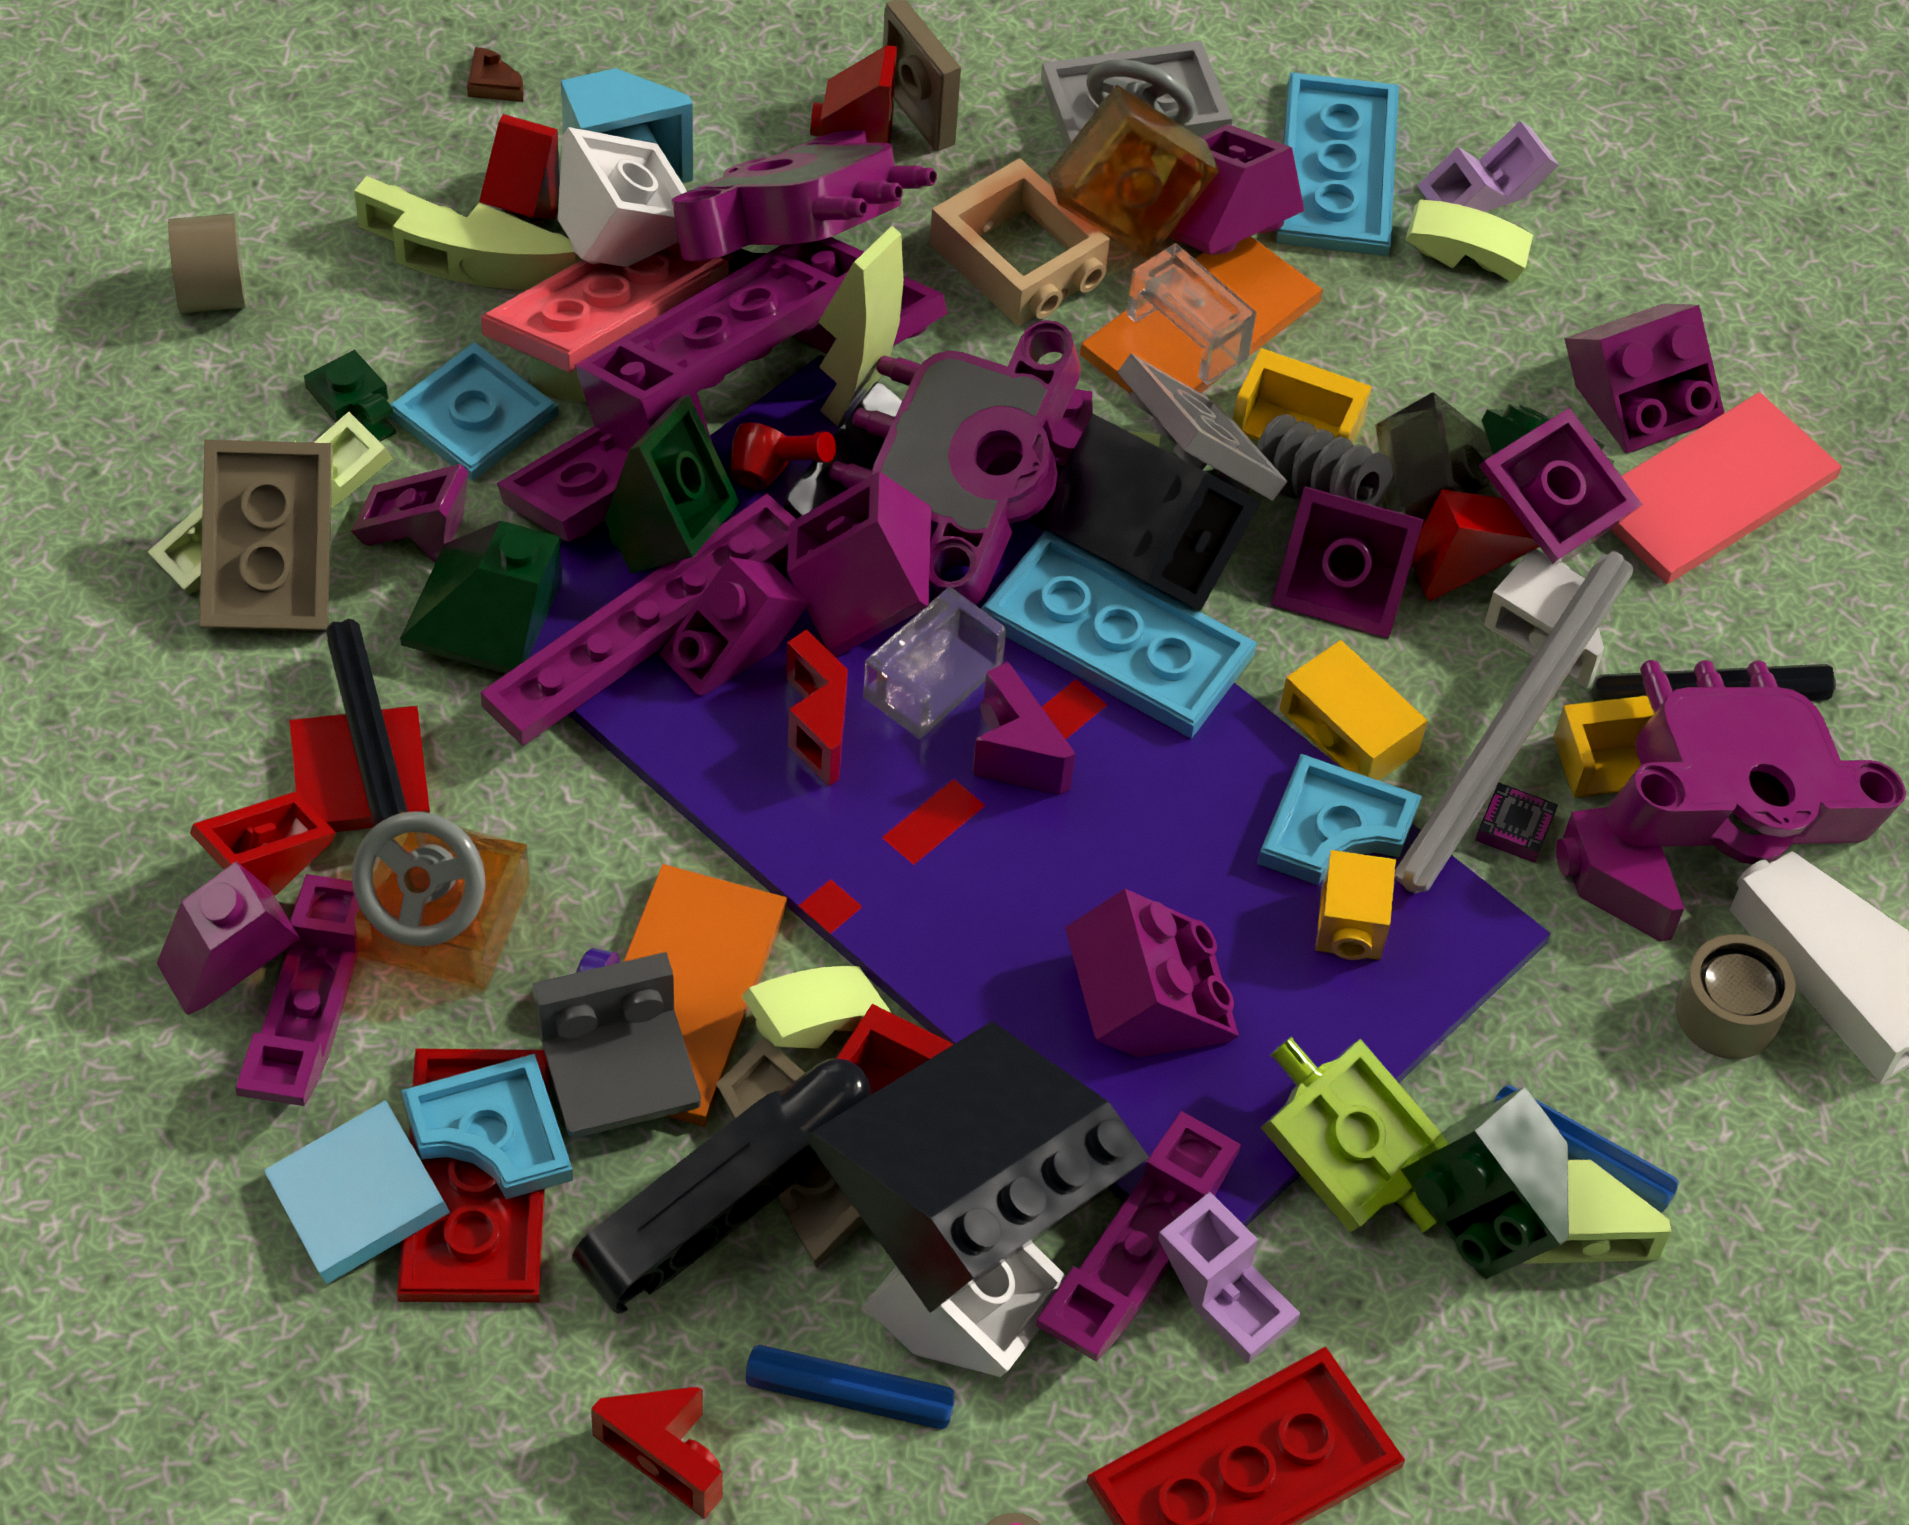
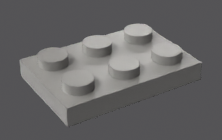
M1202 41L1042 63L1041 81L1069 158L1194 140L1227 124L1232 125V116ZM1108 60H1133L1155 66L1171 74L1188 88L1195 101L1194 116L1182 127L1171 130H1152L1151 135L1145 139L1126 137L1110 127L1108 123L1110 114L1104 111L1091 98L1086 85L1087 76L1094 66ZM1112 77L1127 83H1146L1145 81L1134 78ZM1165 94L1157 99V103L1164 113H1170L1178 109V104L1169 94Z
M1131 353L1117 372L1133 390L1128 398L1138 408L1154 417L1150 422L1153 428L1169 440L1177 443L1173 448L1177 456L1201 470H1204L1207 464L1219 470L1217 475L1222 481L1247 495L1253 489L1272 501L1276 498L1287 483V480L1217 402Z

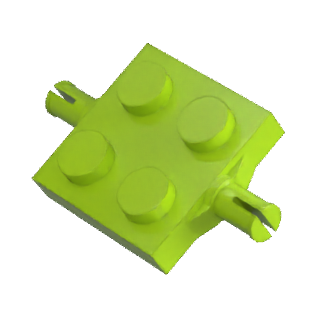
M1292 1036L1270 1054V1057L1275 1059L1296 1086L1292 1089L1286 1105L1260 1128L1349 1232L1361 1227L1380 1208L1391 1205L1394 1202H1397L1422 1233L1428 1230L1438 1219L1432 1211L1419 1201L1414 1187L1400 1169L1435 1140L1441 1132L1361 1039L1350 1045L1334 1061L1316 1067L1293 1040L1294 1038Z

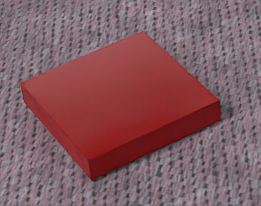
M418 706L381 709L408 812L430 813ZM346 714L289 720L296 791L335 832L374 828Z

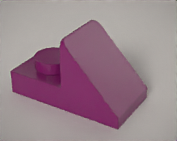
M457 464L373 485L351 532L363 544L368 546L393 540L400 541L410 537L436 563L444 544L454 540L463 521L468 471L462 464Z
M1009 662L986 671L984 699L980 702V710L984 722L990 731L979 736L975 741L972 769L974 774L982 778L1058 795L1071 790L1076 755L1074 750Z

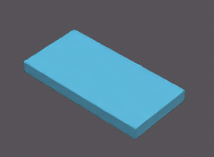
M1290 72L1283 144L1293 149L1305 211L1284 220V225L1277 229L1276 243L1389 256L1392 231L1399 85Z
M1047 529L980 609L979 622L1190 739L1193 738L1255 656L1257 642Z

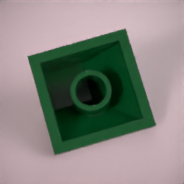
M689 395L679 397L629 449L605 517L612 544L622 554L631 574L692 558L740 503Z
M498 521L445 543L400 637L401 646L505 674L519 666L529 658L562 584L560 536Z

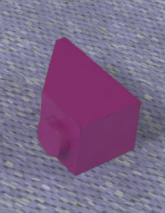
M1608 807L1571 812L1563 838L1558 839L1556 844V858L1561 874L1564 877L1572 876L1579 897L1659 942L1672 940L1683 914L1684 906L1662 846L1639 847L1620 840L1607 823L1606 811Z
M236 861L181 901L158 958L157 965L184 1012L190 1015L211 1004L297 942L300 937L272 891Z

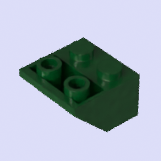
M1526 1087L1449 1126L1400 1169L1414 1187L1419 1201L1432 1211L1456 1243L1461 1257L1485 1279L1556 1248L1569 1238L1568 1144Z

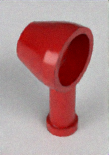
M742 423L737 427L732 440L731 477L736 483L747 489L755 491L765 490L785 469L789 461L815 460L818 463L830 462L836 453L835 439L829 432H816L814 435L785 436L780 431L764 424Z

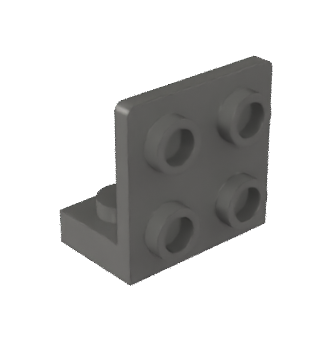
M667 952L533 983L536 1026L566 1132L570 1138H579L700 1107L701 1095L674 1010V977Z

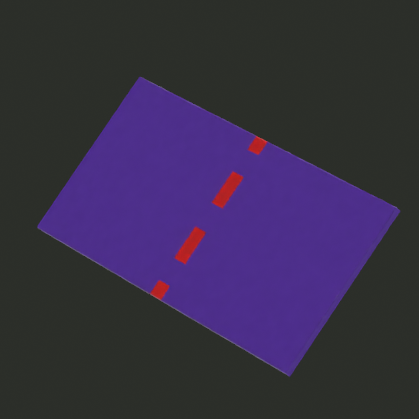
M819 355L710 435L715 451L740 501L739 505L723 523L765 494L771 496L783 507L784 498L814 461H789L785 469L765 490L755 491L747 489L736 483L731 477V445L736 429L740 424L748 422L764 424L780 431L785 436L814 435L816 432H829L833 436L843 424L842 422L837 427L820 411L837 384L819 368L825 358L824 356ZM1029 519L1009 524L1012 535L988 590L977 605L962 611L950 610L940 604L929 584V603L927 608L841 655H834L848 669L840 775L839 780L831 786H828L788 746L789 709L802 701L804 697L786 680L787 642L807 629L827 648L806 609L773 653L705 696L697 695L659 655L663 649L661 648L568 714L770 893L787 897V907L851 964L859 966L867 978L929 1032L955 1044L993 1021L1109 1101L1149 1157L1181 1111L1241 1144L1240 1151L1215 1197L1245 1227L1301 1176L1260 1128L1286 1105L1292 1089L1296 1086L1275 1059L1270 1057V1054L1278 1046L1292 1036L1293 1040L1316 1067H1319L1324 1063L1334 1061L1350 1045L1361 1039L1395 1080L1400 1083L1548 943L1551 934L1451 855L1430 889L1426 892L1411 893L1396 881L1394 876L1391 923L1381 960L1369 958L1348 960L1334 953L1315 951L1323 880L1319 885L1257 863L1260 850L1300 754L1338 767L1341 766L1235 682L1193 738L1190 739L980 623V609L1044 533L1041 528ZM605 521L598 524L592 533L584 537L575 538L570 542L566 540L560 544L562 584L529 658L661 566L631 574L622 554L612 544L609 528ZM787 559L777 566L776 569L793 585L787 574ZM960 565L952 567L946 571L942 580L949 582L960 580L966 575L969 567ZM1009 662L1074 750L1076 755L1071 790L1058 795L986 779L974 774L972 769L975 741L979 736L990 731L984 722L980 710V702L984 699L986 671ZM1412 824L1400 857L1378 853L1364 855L1396 859V870L1421 830ZM1123 889L1132 891L1152 901H1157L1172 910L1202 921L1211 930L1217 943L1215 956L1223 982L1229 988L1234 999L1232 1013L1239 1037L1228 1043L1143 1057L1133 1056L1096 1041L1065 927ZM1146 1161L1109 1189L1124 1203L1144 1176Z

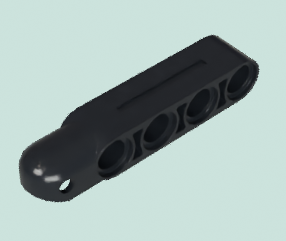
M828 1059L812 1067L784 1090L767 1094L590 1231L575 1247L572 1261L615 1313L626 1312L628 1310L625 1305L627 1302L643 1291L650 1295L671 1281L818 1164L820 1158L805 1137L816 1128L872 1095L870 1082L864 1070L849 1060Z

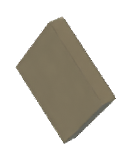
M906 0L886 2L883 47L885 45L897 47L894 100L934 150L941 151L951 147L956 142L961 67Z

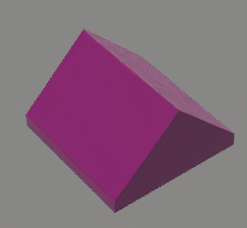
M1570 407L1484 460L1479 465L1552 564L1568 562L1643 505Z
M1305 486L1271 605L1390 638L1412 568L1424 520Z

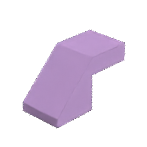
M1519 121L1480 160L1457 146L1417 186L1427 200L1459 204L1486 212L1524 199L1559 164L1531 127Z
M1211 1192L1159 1232L1158 1239L1195 1311L1247 1363H1250L1298 1323L1300 1312L1252 1266L1258 1239Z

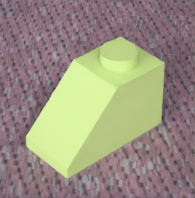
M1568 1160L1569 1238L1560 1246L1523 1262V1264L1659 1260L1672 1232L1670 1221L1592 1160Z

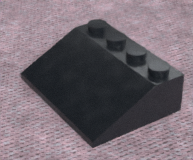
M993 1021L816 1128L805 1137L930 1313L1106 1193L1150 1158L1109 1101Z

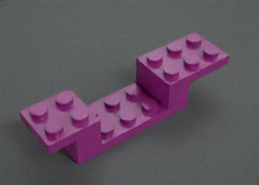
M833 237L809 243L781 245L575 364L594 426L498 482L497 486L503 503L567 542L592 533L598 524L605 521L629 449L679 397L690 396L711 440L697 392L718 385L727 374L749 361L767 356L773 347L790 337L826 354L829 352L836 338L819 323V320L852 264L864 251ZM903 276L900 323L893 347L907 338L922 334L928 325L948 314L943 293Z

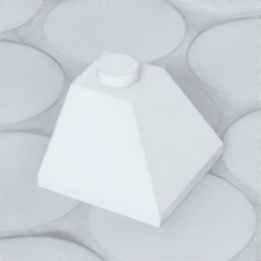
M568 127L562 136L558 221L570 239L574 252L582 260L592 264L604 263L628 267L679 242L671 200L687 192L659 145Z
M1032 1243L931 1313L897 1266L894 1267L863 1306L912 1354L1001 1377L1008 1372L1040 1330V1328L1036 1327V1319L1064 1281L1066 1275Z

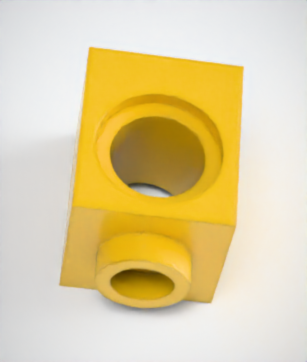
M1330 850L1321 887L1315 951L1334 953L1348 960L1364 958L1381 960L1391 923L1396 859Z

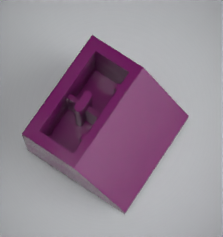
M1229 124L1181 145L1146 218L1148 227L1153 231L1172 238L1174 241L1187 244L1208 255L1228 253L1237 247V242L1256 233H1268L1281 228L1284 225V220L1305 211L1293 149L1290 146Z
M1660 304L1564 338L1576 388L1625 453L1700 427L1724 414L1700 305Z
M880 471L792 521L789 527L787 574L794 587L810 602L806 610L825 646L836 656L927 608L929 603L931 506Z
M1123 889L1065 927L1096 1041L1133 1056L1143 1057L1228 1043L1239 1037L1232 1013L1234 999L1229 988L1223 982L1215 956L1217 943L1211 930L1202 921L1181 914L1157 901H1152L1132 891Z

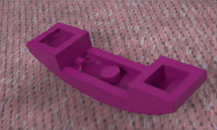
M310 874L305 875L290 920L300 939L288 948L261 1033H253L235 1087L236 1096L305 1106L321 1077L331 1052L361 947L366 917L358 906L352 881Z
M1181 1111L1150 1155V1158L1147 1159L1144 1176L1081 1267L1078 1269L1073 1266L1036 1319V1327L1097 1362L1128 1327L1171 1267V1263L1158 1239L1159 1232L1209 1192L1215 1196L1238 1155L1241 1144Z

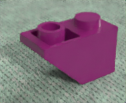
M729 557L659 655L697 695L705 696L773 653L810 602L771 563Z

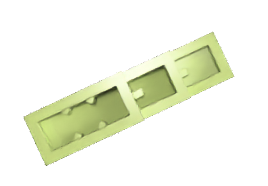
M893 226L852 264L819 320V323L836 338L819 368L837 383L820 411L837 427L851 414L876 381L879 382L882 375L876 369L877 362L884 355L890 357L900 323L904 282L901 233Z
M350 412L346 413L315 441V443H332L331 508L347 498L393 459L388 450ZM203 503L148 551L150 556L187 595L199 590L201 584Z

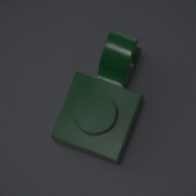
M356 350L304 375L306 389L335 423L346 413L350 412L379 442L396 434V429L386 419L387 416L393 414V408L387 401L389 399L387 384Z

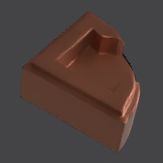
M475 47L467 84L468 97L523 102L522 76L519 71L514 70L507 63L503 62L501 55L497 52Z

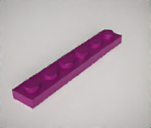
M765 494L720 525L692 558L661 566L480 692L482 708L524 746L663 648L729 557L771 563L775 568L788 559L790 523L796 519L771 496Z

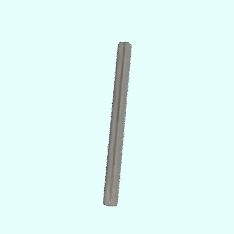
M1613 551L1609 555L1603 554L1598 558L1395 870V879L1407 891L1417 894L1430 889L1632 576L1633 567L1632 564L1623 559L1622 554Z

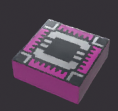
M1498 782L1478 829L1475 841L1535 863L1555 816L1558 804Z

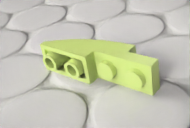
M368 176L354 190L358 227L394 241L396 263L426 274L483 287L528 290L582 260L574 252L571 241L566 236L552 233L525 222L511 213L501 212L482 203H478L469 216L465 217L449 207L438 206L409 194L398 186L388 185Z

